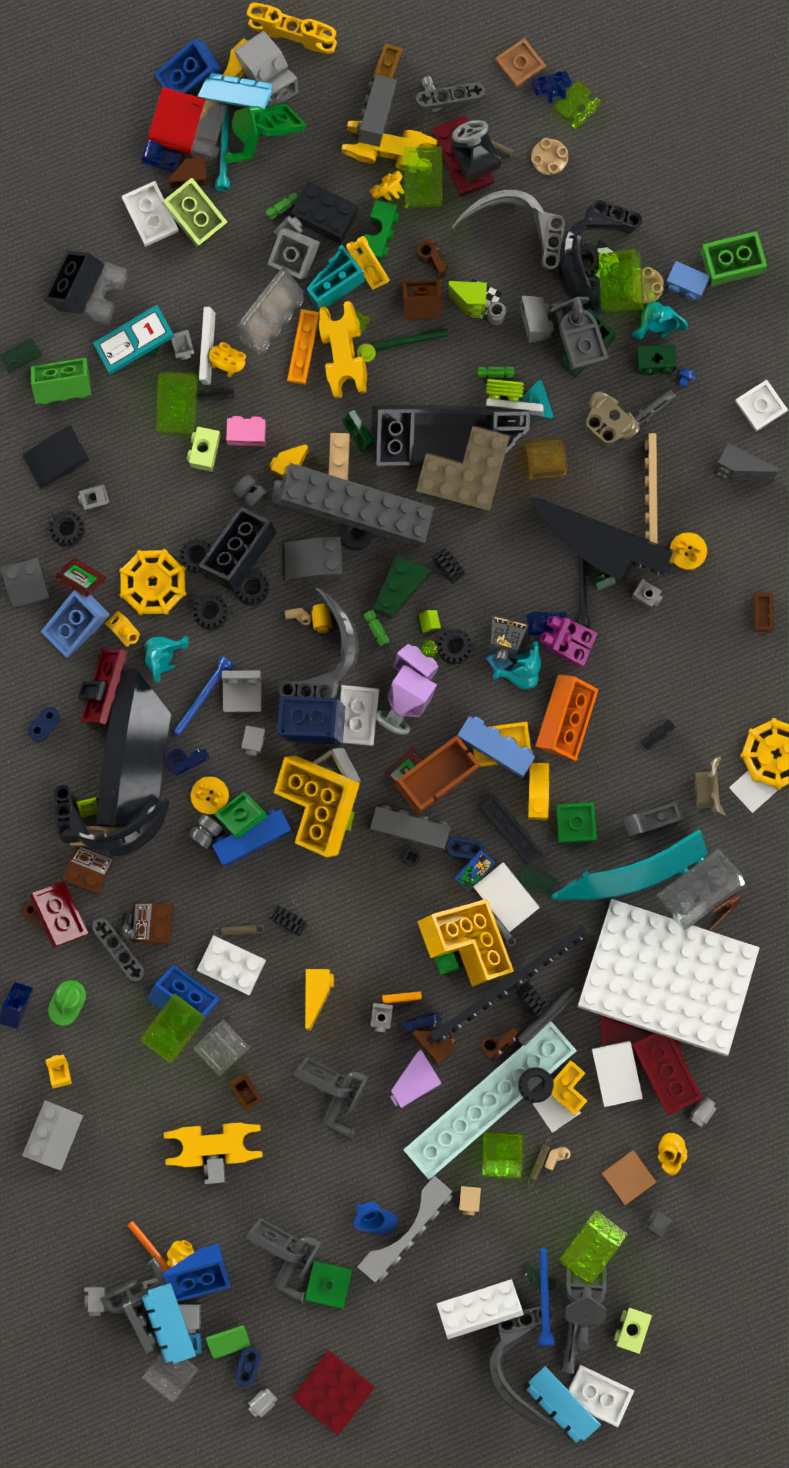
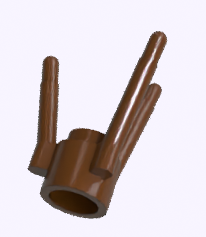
M733 889L729 892L724 890L694 902L697 905L722 897L720 899L721 904L712 909L711 912L715 913L723 907L727 910L707 929L708 931H711L740 903V898Z

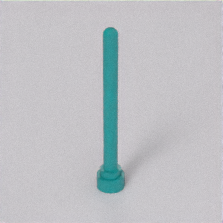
M228 105L222 106L219 176L215 180V189L218 191H228L230 189V181L227 177V163L224 160L225 154L228 151Z

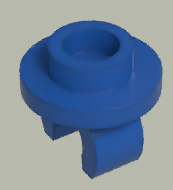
M685 368L677 372L682 375L679 385L684 387L687 386L689 378H696L693 376V371Z

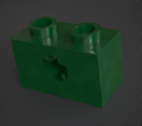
M675 344L637 347V373L643 376H651L654 373L661 372L662 375H668L675 372L677 367ZM654 358L658 359L659 364H656L655 361H653Z

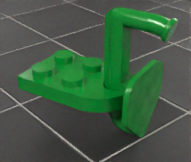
M286 103L266 106L264 110L259 106L237 110L232 120V129L245 146L242 153H226L224 160L226 163L249 160L255 154L260 134L280 136L305 131L306 124Z

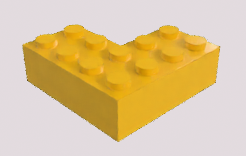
M298 756L284 757L274 793L305 807L295 843L325 857L338 855L360 783Z
M487 899L435 913L417 921L431 958L459 950L472 987L502 978L514 972Z

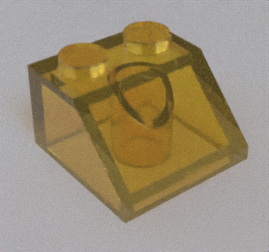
M562 438L525 442L529 479L567 475L566 453Z

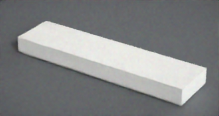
M204 307L199 370V380L203 385L211 384L212 362L209 359V352L214 344L216 314L211 307Z

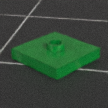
M245 791L214 813L216 819L236 839L267 817L266 812Z
M594 802L555 805L558 844L597 841Z
M314 1261L305 1300L343 1309L352 1269Z

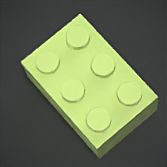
M193 178L189 179L162 201V205L196 247L227 223Z

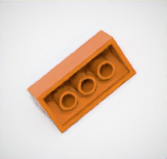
M558 675L535 747L547 753L577 761L599 689L575 676Z

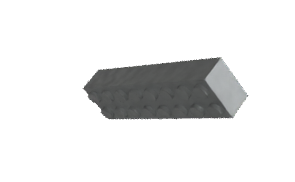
M293 463L285 467L276 502L279 505L417 547L426 543L434 507Z

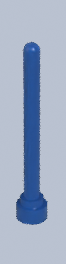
M221 656L217 665L218 669L175 728L174 734L176 736L183 732L221 678L222 671H230L234 666L224 656Z
M541 1248L539 1259L542 1333L538 1337L539 1346L555 1345L554 1337L550 1333L547 1250Z

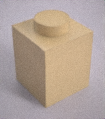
M461 1186L459 1210H463L464 1215H475V1212H479L481 1188Z

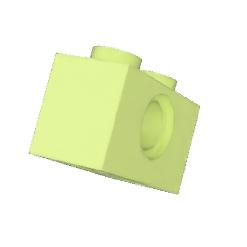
M197 427L196 432L192 433L191 443H193L192 450L188 451L187 461H189L191 468L213 472L221 437L220 431ZM205 445L208 447L206 452L198 451L200 446Z
M629 1307L627 1311L623 1310L620 1322H623L621 1330L617 1329L614 1336V1341H617L616 1346L640 1354L652 1315ZM630 1324H635L637 1327V1332L634 1335H628L626 1331L627 1326Z

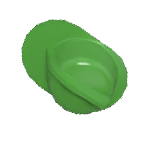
M73 980L65 981L59 985L48 1007L49 1017L54 1023L64 1026L75 1021L86 999V991L83 985Z

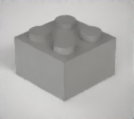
M289 228L280 229L268 265L299 279L306 278L320 242Z

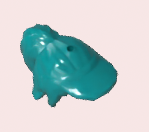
M651 302L647 304L641 313L640 328L632 332L631 335L637 339H643L646 331L650 329L652 332L664 331L661 335L664 338L675 329L685 331L688 328V323L671 307L663 306L659 302Z
M184 636L179 641L166 637H153L145 642V662L150 672H152L156 683L160 682L161 673L175 668V665H168L173 658V651L175 649H186L189 643L188 636Z
M533 642L530 653L516 655L515 659L518 660L510 671L496 669L493 679L505 677L520 689L534 688L538 684V673L541 668V659L538 653L539 642Z

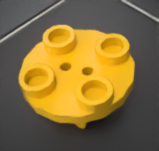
M396 171L393 174L388 173L382 178L383 183L374 186L369 191L372 197L377 199L382 196L385 200L391 201L390 194L395 199H398L399 195L397 192L404 194V190L399 183L403 177L402 173Z
M222 342L219 346L211 348L209 359L212 362L211 367H218L228 371L227 376L231 378L232 374L234 375L235 372L243 370L246 355L231 348L229 344Z
M690 532L682 533L676 536L670 545V549L678 551L674 564L681 569L695 570L706 559L707 546L704 540L697 534Z
M211 776L198 780L192 787L190 794L191 802L195 809L207 815H214V813L227 805L229 799V791L225 783Z

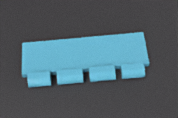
M211 73L209 78L205 79L198 97L243 107L259 106L264 110L272 94V84L260 81L257 83L255 80L240 79L227 75L224 77L221 74Z
M171 1283L148 1290L149 1294L143 1295L142 1300L146 1310L154 1309L147 1314L152 1328H158L154 1330L158 1345L164 1346L160 1349L164 1362L173 1361L174 1364L195 1357L196 1353Z
M546 1366L528 1382L530 1386L526 1391L535 1400L540 1396L543 1398L538 1404L549 1415L554 1410L557 1412L552 1418L563 1430L568 1425L571 1427L566 1433L575 1443L580 1439L585 1441L601 1426Z

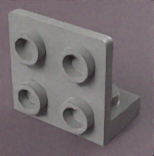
M222 671L223 712H261V671Z

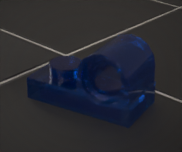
M147 140L141 157V163L175 172L180 165L182 153L164 149L162 144Z
M532 612L528 614V635H542L544 632H553V628L547 626L549 617L567 618V613Z
M177 748L170 751L168 755L169 763L176 777L210 759L206 749L201 750V748L193 751L189 758L183 750ZM175 755L183 756V760L180 763L173 762Z

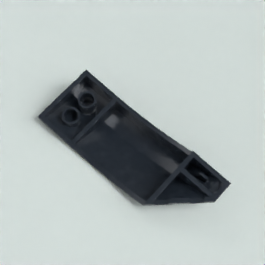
M444 405L372 406L375 465H423L427 453L463 462L473 426L510 435L507 453L516 444L515 442L529 431L530 411Z

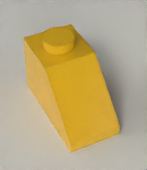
M302 445L280 452L277 458L274 457L270 463L271 473L282 479L287 465L293 463L301 466L309 451L308 446Z

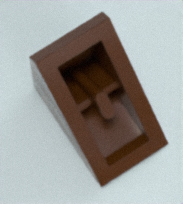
M246 1073L228 1083L245 1110L262 1100Z

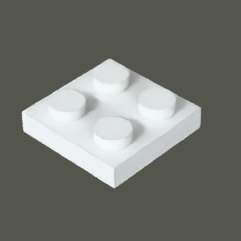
M768 380L760 383L735 400V403L756 432L788 411Z

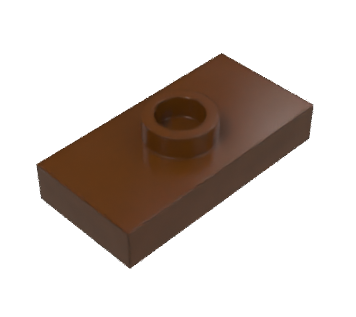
M773 593L753 594L754 632L774 631Z

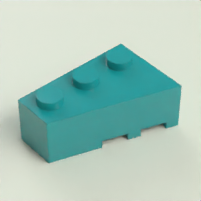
M342 244L335 256L330 258L324 270L319 272L306 289L309 299L319 312L320 307L326 306L327 308L365 282L363 270Z

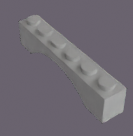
M434 1176L422 1190L419 1213L409 1231L392 1245L380 1250L370 1251L358 1265V1268L374 1282L377 1280L381 1282L388 1274L386 1269L390 1265L394 1267L401 1259L399 1254L402 1250L408 1251L414 1244L412 1241L413 1237L416 1234L420 1236L427 1227L424 1224L429 1219L433 1221L440 1213L437 1210L440 1205L446 1206L452 1199L450 1195L452 1190Z

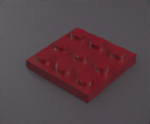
M328 1350L292 1399L339 1436L375 1389V1386Z

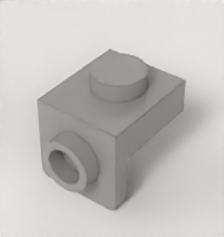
M289 215L273 232L278 236L280 229L289 228L301 233L303 231L301 228L303 224L296 217L292 219Z
M189 330L173 333L175 337L171 340L176 358L180 357L181 360L191 358V354H194Z

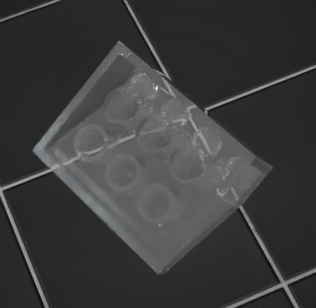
M284 266L238 324L241 342L258 355L261 351H266L270 345L269 341L273 336L276 337L280 333L281 325L290 320L293 315L292 311L295 307L299 308L304 301L302 289Z

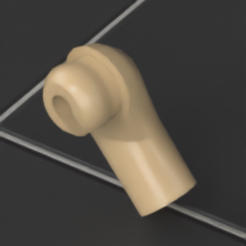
M303 608L284 610L286 620L296 618L303 625H309L312 620L311 615Z
M566 1147L551 1150L544 1167L553 1171L557 1161L566 1160L570 1157V1150Z

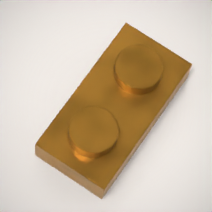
M385 43L373 79H375V75L388 78L394 77L403 52L402 48Z

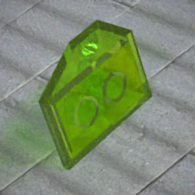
M404 147L405 208H442V147Z
M166 371L159 373L157 431L195 432L199 384L198 373Z
M174 993L140 1041L171 1064L186 1047L206 1017Z
M595 1210L559 1261L591 1285L628 1234Z

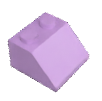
M407 644L397 653L393 667L399 672L406 665L429 680L437 673L439 667L434 659L427 658L418 647L411 646L410 644Z

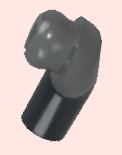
M124 913L122 923L123 937L127 940L134 939L136 937V931L132 929L134 915Z

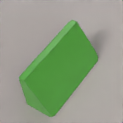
M243 1325L206 1338L213 1358L248 1348L251 1345Z

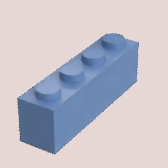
M469 716L457 735L461 741L520 778H523L535 759V756L532 755L534 752L527 747L522 749L517 746V742L511 737L507 736L505 738L501 736V732L492 726L488 728L483 725L484 721L480 718Z

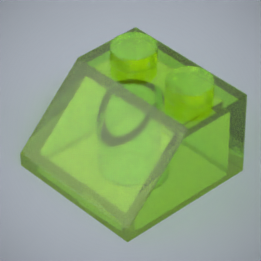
M483 1132L482 1177L521 1178L523 1134Z

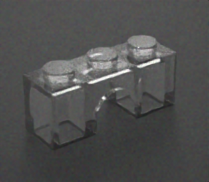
M105 262L102 274L92 292L91 300L87 301L86 308L84 309L88 319L109 326L115 307L112 302L104 299V295L112 289L122 292L128 277L127 269Z

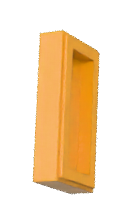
M421 991L382 996L383 1004L422 1000Z

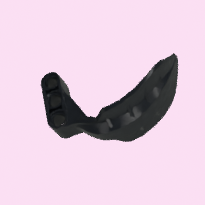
M596 200L587 209L584 220L573 225L565 234L561 244L560 262L558 265L560 278L566 293L571 299L589 297V301L582 305L584 308H590L594 311L596 305L581 259L580 241L582 231L619 230L629 234L633 233L642 224V216L638 212L603 200ZM594 208L598 209L600 214H598Z
M59 785L54 790L56 833L62 842H82L96 853L114 856L129 854L144 846L159 832L164 823L170 801L166 797L131 824L117 831L103 833L95 837L89 834L75 808V798L70 788L66 785ZM63 794H68L66 798L60 799ZM69 811L67 816H61L64 812ZM70 829L68 834H62L63 831Z

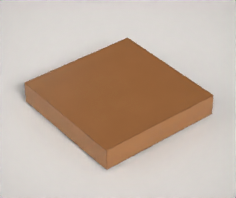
M525 38L495 58L497 65L516 89L546 69L544 62Z
M634 1150L601 1173L624 1205L656 1183Z

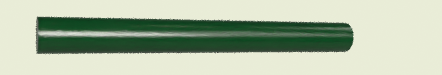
M443 329L373 344L375 351L446 337L448 336V331Z

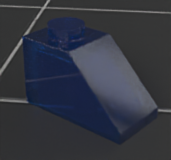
M17 982L13 984L2 1006L0 1024L18 1029L25 1015L33 991L32 987Z

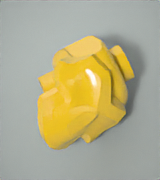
M667 1133L661 1138L658 1146V1159L662 1164V1169L667 1174L673 1176L680 1170L681 1164L685 1163L687 1159L685 1142L680 1135L675 1133Z
M185 1240L172 1243L167 1252V1264L170 1268L194 1253L191 1243Z

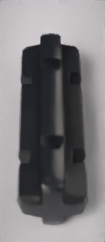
M234 388L198 391L199 401H207V399L209 401L222 400L226 397L227 399H233L235 397Z
M667 720L663 723L664 726L660 725L649 734L648 738L647 736L641 740L643 747L649 749L653 746V743L656 744L665 737L668 731H673L675 729L674 723L671 720Z

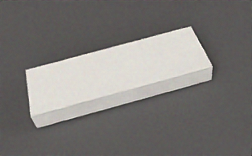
M490 398L486 402V407L525 410L530 411L531 415L543 416L544 407L542 404Z

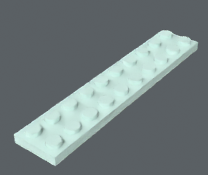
M549 1022L527 1045H523L410 1143L404 1149L405 1153L428 1180L431 1179L523 1098L519 1092L518 1082L524 1071L538 1067L545 1069L551 1074L577 1050L552 1022ZM532 1077L528 1081V1089L530 1091L533 1090L543 1080L539 1077Z

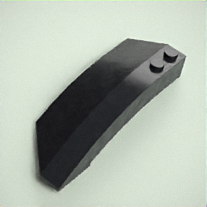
M122 669L120 673L121 679L116 687L115 699L111 709L96 824L125 827L159 803L172 713L162 703L139 671Z

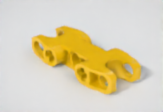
M251 3L247 11V16L250 19L248 26L258 33L265 31L272 38L283 37L302 43L305 48L315 52L334 53L337 41L335 40L336 31L333 27L313 19L301 20L282 14L278 8L260 3ZM254 8H259V9H261L262 14H260V13L251 14V11H252ZM253 21L261 24V26H254ZM291 26L296 27L293 31L288 30ZM323 31H330L332 36L326 35ZM322 43H332L333 45L330 49L323 48Z
M348 121L347 130L356 133L358 122L362 123V121ZM404 130L402 137L383 134L380 147L359 142L355 145L343 144L341 151L342 154L360 162L372 164L375 163L376 157L379 156L397 160L395 167L399 170L412 173L431 172L432 163L420 159L417 153L422 149H436L437 140L418 131Z
M350 301L344 302V315L338 321L331 320L330 312L326 306L320 307L319 330L323 344L331 342L334 362L325 365L327 380L333 396L336 399L342 398V385L348 379L355 380L358 392L361 394L366 393L367 369L363 356L355 358L352 338L361 335L359 320L353 304Z
M244 1123L223 1124V1134L202 1136L201 1126L182 1127L174 1131L164 1132L165 1139H178L183 1145L181 1155L176 1158L165 1159L166 1165L182 1167L204 1166L203 1156L225 1154V1164L244 1163L252 1159L262 1158V1151H248L243 1144L245 1135L261 1131V1126Z

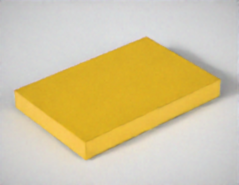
M527 722L492 726L501 732V736L505 738L508 736L517 742V746L522 749L527 747L531 750ZM473 749L474 757L480 763V767L499 765Z

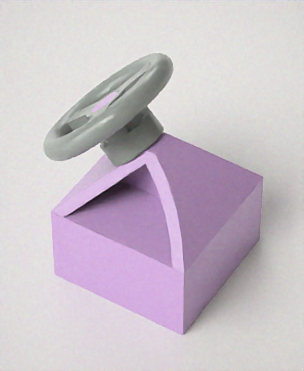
M404 665L393 680L387 696L392 707L391 711H377L375 714L376 720L380 725L399 735L408 734L410 727L404 720V717H420L431 701L437 684Z

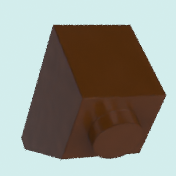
M193 156L190 159H186L169 177L170 188H179L191 178L194 179L198 186H207L205 158Z

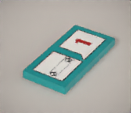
M155 305L96 340L93 344L111 375L175 336L159 306Z

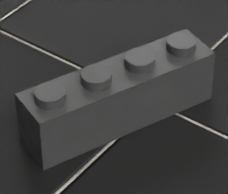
M375 75L374 82L370 81L368 88L370 95H366L364 106L367 107L366 109L362 108L360 120L363 121L362 123L358 122L356 133L359 134L358 142L380 147L394 98L397 79Z
M385 805L376 807L370 831L445 851L451 829L450 826H447V822L437 820L436 823L431 822L428 817L422 815L413 817L410 816V812L399 810L398 813L391 811L392 808Z

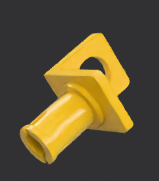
M119 611L105 622V625L115 633L126 647L138 641L140 633ZM119 618L116 623L112 624L115 619Z

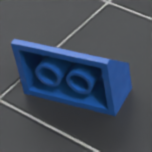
M173 964L154 985L147 1000L194 1033L205 1021L220 998Z

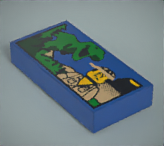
M479 850L455 876V880L470 891L495 862L482 850Z

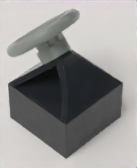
M482 120L466 122L457 127L452 134L455 142L451 143V153L466 183L499 169L501 165V159L487 134L488 124ZM465 130V133L462 136L458 137V134L461 131Z

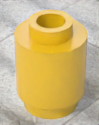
M314 605L311 611L313 629L318 631V633L329 632V629L332 628V620L328 605Z

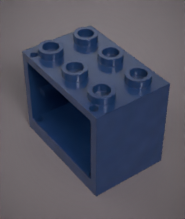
M280 696L277 734L286 742L343 744L346 706L337 698Z

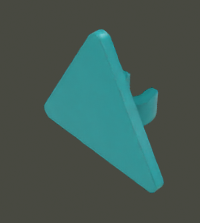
M538 380L518 402L542 404L544 407L543 416H534L552 419L553 413L543 382Z

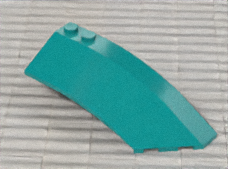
M697 830L668 849L629 866L589 874L586 871L582 874L581 878L573 880L565 888L553 894L551 899L553 901H582L614 898L649 888L676 874L681 876L689 871L688 867L692 864L698 866L705 861L704 857L708 853L700 830Z

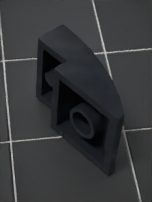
M71 425L51 435L23 455L40 489L74 472L73 469L90 461Z

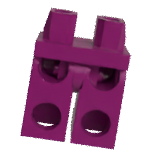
M550 616L547 626L553 628L552 634L544 632L540 638V642L546 646L545 650L564 658L575 667L584 666L590 653L588 649L592 648L598 633L568 618Z

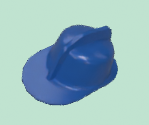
M367 1202L356 1206L357 1212L353 1225L357 1230L375 1234H387L398 1226V1217L394 1213L382 1210L375 1202Z

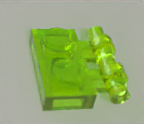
M577 81L556 103L553 110L567 121L573 116L575 121L572 123V126L577 129L587 121L586 118L598 109L597 106L601 103V100L596 97L591 101L589 97L592 92L581 82ZM584 104L586 109L580 113L578 109Z

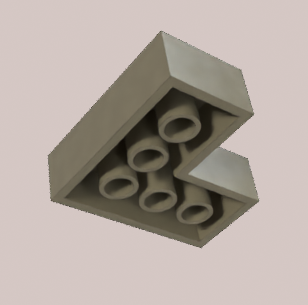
M473 426L463 462L427 453L416 491L490 511L510 435Z

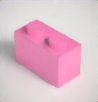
M241 416L227 418V445L265 446V419L261 417L243 419Z

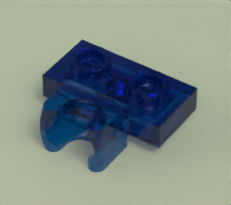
M560 71L531 80L536 96L545 94L549 103H552L553 98L556 96L565 100V88L572 87L567 71Z

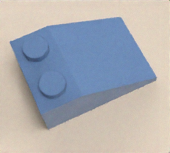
M84 588L74 590L42 629L41 633L68 658L100 628L110 614Z

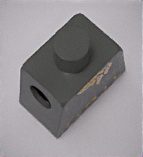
M493 616L489 651L496 653V662L504 664L507 661V657H516L526 636L528 624Z

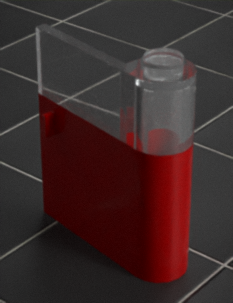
M162 87L150 128L148 143L200 156L212 161L213 158L218 157L220 147H217V139L227 105Z

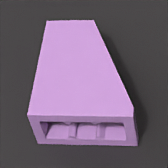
M422 1050L417 1052L391 1090L393 1095L390 1098L395 1106L399 1105L403 1108L441 1085L439 1078Z

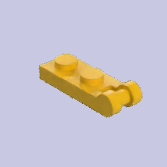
M364 236L359 237L356 242H350L346 245L352 258L363 270L364 277L372 290L389 282L390 279ZM359 248H361L362 251H363V252L360 253V254H359V252L357 251V249H359Z

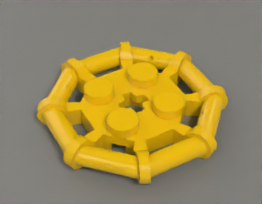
M166 549L155 551L138 550L135 556L119 570L121 587L119 596L138 612V615H167L175 604L187 594L185 592L186 568L175 560ZM145 558H159L158 562L146 563ZM141 561L142 565L135 572L131 571ZM163 562H168L174 569L169 571L162 565ZM177 575L178 588L172 586V576ZM128 576L133 577L134 580L133 588L129 589ZM157 578V585L149 586L148 579ZM170 591L175 593L165 604L163 600ZM136 592L143 599L141 604L131 595ZM147 601H159L160 606L146 607Z
M772 718L771 721L748 730L749 734L743 751L740 753V758L743 759L752 777V781H758L775 787L776 790H781L782 787L789 784V776L783 779L780 777L782 772L789 770V737L777 734V729L789 732V724ZM771 729L772 735L762 739L759 734ZM754 740L759 742L756 753L751 752ZM778 749L781 757L774 759L771 751ZM751 758H756L758 760L761 767L758 771L756 770ZM763 771L775 774V779L761 774Z

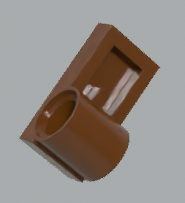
M428 238L418 245L417 257L422 263L431 262L440 279L446 276L448 266L445 259H441L438 254L440 250L437 243H433L431 238ZM426 249L429 250L431 253L429 255H423L421 251Z
M513 1027L499 1040L492 1036L484 1038L481 1043L484 1055L488 1059L493 1057L494 1060L503 1053L501 1049L506 1044L510 1047L517 1040V1030ZM492 1040L495 1043L496 1047L493 1051L485 1049L484 1044L486 1041Z

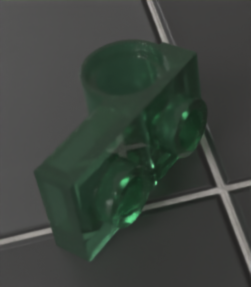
M528 1262L523 1267L526 1270L523 1274L530 1282L534 1280L538 1284L536 1289L541 1294L540 1274ZM549 1274L548 1278H553L556 1282L555 1287L549 1290V1298H551L558 1290L560 1283L556 1276Z

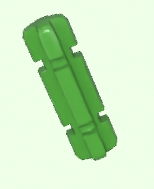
M292 193L288 196V199L284 198L275 204L274 208L267 209L265 211L267 217L273 220L277 217V214L280 215L290 209L291 205H295L299 198L297 194Z
M479 367L478 378H486V376L488 378H504V376L506 378H513L514 367H488V369L486 367Z
M371 610L365 613L364 617L369 622L368 625L375 638H378L379 646L388 644L389 638L387 635H384L385 631L379 619H376L375 612Z

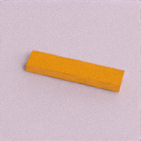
M301 309L287 382L306 385L320 312Z

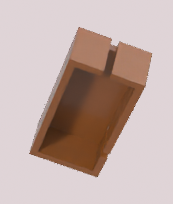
M457 735L396 780L394 786L417 815L421 814L433 802H437L480 768V763L471 752L464 759L463 755L468 748Z

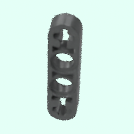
M474 82L422 91L415 98V106L419 110L425 111L477 102L482 99L485 88L481 83ZM473 89H475L477 92H479V94L476 95L475 92H472ZM460 91L463 94V98H456L454 92ZM436 95H444L446 101H438ZM421 98H423L425 101L428 100L426 104H424L423 101H420Z
M96 919L92 925L94 933L127 977L133 982L142 981L145 976L144 968L106 919ZM106 923L105 930L108 933L112 930L113 933L107 935L103 940L102 936H105V934L101 930H96L98 929L97 924ZM111 937L118 939V945L115 948L108 946V940ZM123 952L130 955V960L127 963H121L119 960V956ZM133 961L136 962V964H133V967L136 970H141V972L139 973V978L135 976L132 978V970L130 968H128L127 970L125 969V967L131 965Z

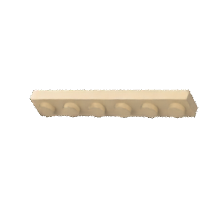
M649 433L648 439H645V451H648V458H645V469H649V476H645V488L649 487V495H645V506H649V513H645V524H649V531H646L645 539L657 543L656 433Z

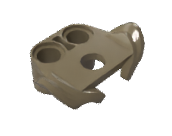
M598 391L590 399L589 406L591 412L587 417L585 429L601 446L609 448L620 438H632L639 431L640 427L630 412L626 414L617 405L619 402L615 398ZM617 411L620 414V418L616 421L611 420L609 413ZM591 421H596L599 424V426L597 428H592L589 425V423ZM610 434L613 439L607 441L603 438V435Z
M717 757L708 766L710 772L694 773L697 809L712 808L711 811L715 814L726 816L719 801L717 767L720 765L721 757Z

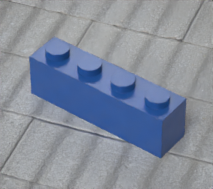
M273 809L266 813L267 817L238 839L233 835L217 838L212 846L223 867L291 833L292 830L281 809L278 811Z

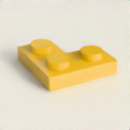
M570 1060L553 1080L554 1087L551 1096L575 1116L587 1102L573 1088L584 1076L585 1072Z

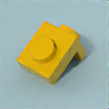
M55 1055L45 1060L53 1089L72 1084L68 1062L64 1055Z

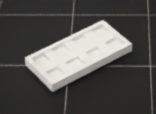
M512 1279L437 1303L448 1339L524 1315Z

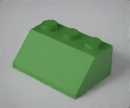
M87 358L31 366V386L35 404H48L52 401H66L70 398H85L91 395Z

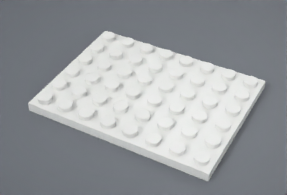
M611 899L578 1008L727 1057L760 947Z

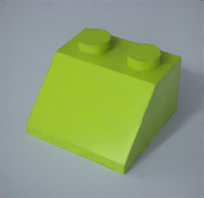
M449 281L448 297L466 315H470L472 318L485 316L487 283Z

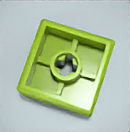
M487 380V391L485 393L489 395L490 399L500 400V396H506L508 401H519V398L523 397L522 390L524 388L522 386L524 383Z

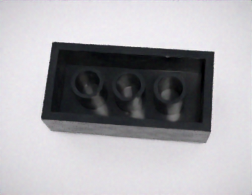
M240 507L200 563L199 568L204 577L235 592L277 532L272 522Z

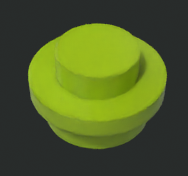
M362 344L357 349V357L363 356L366 363L371 362L375 358L376 351L372 345Z

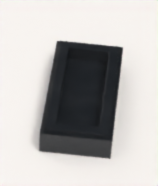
M83 681L78 699L102 702L107 683L103 681Z

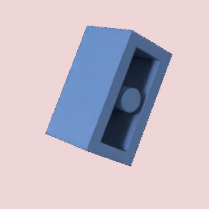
M675 261L665 287L673 293L679 292L685 295L691 301H700L710 276Z

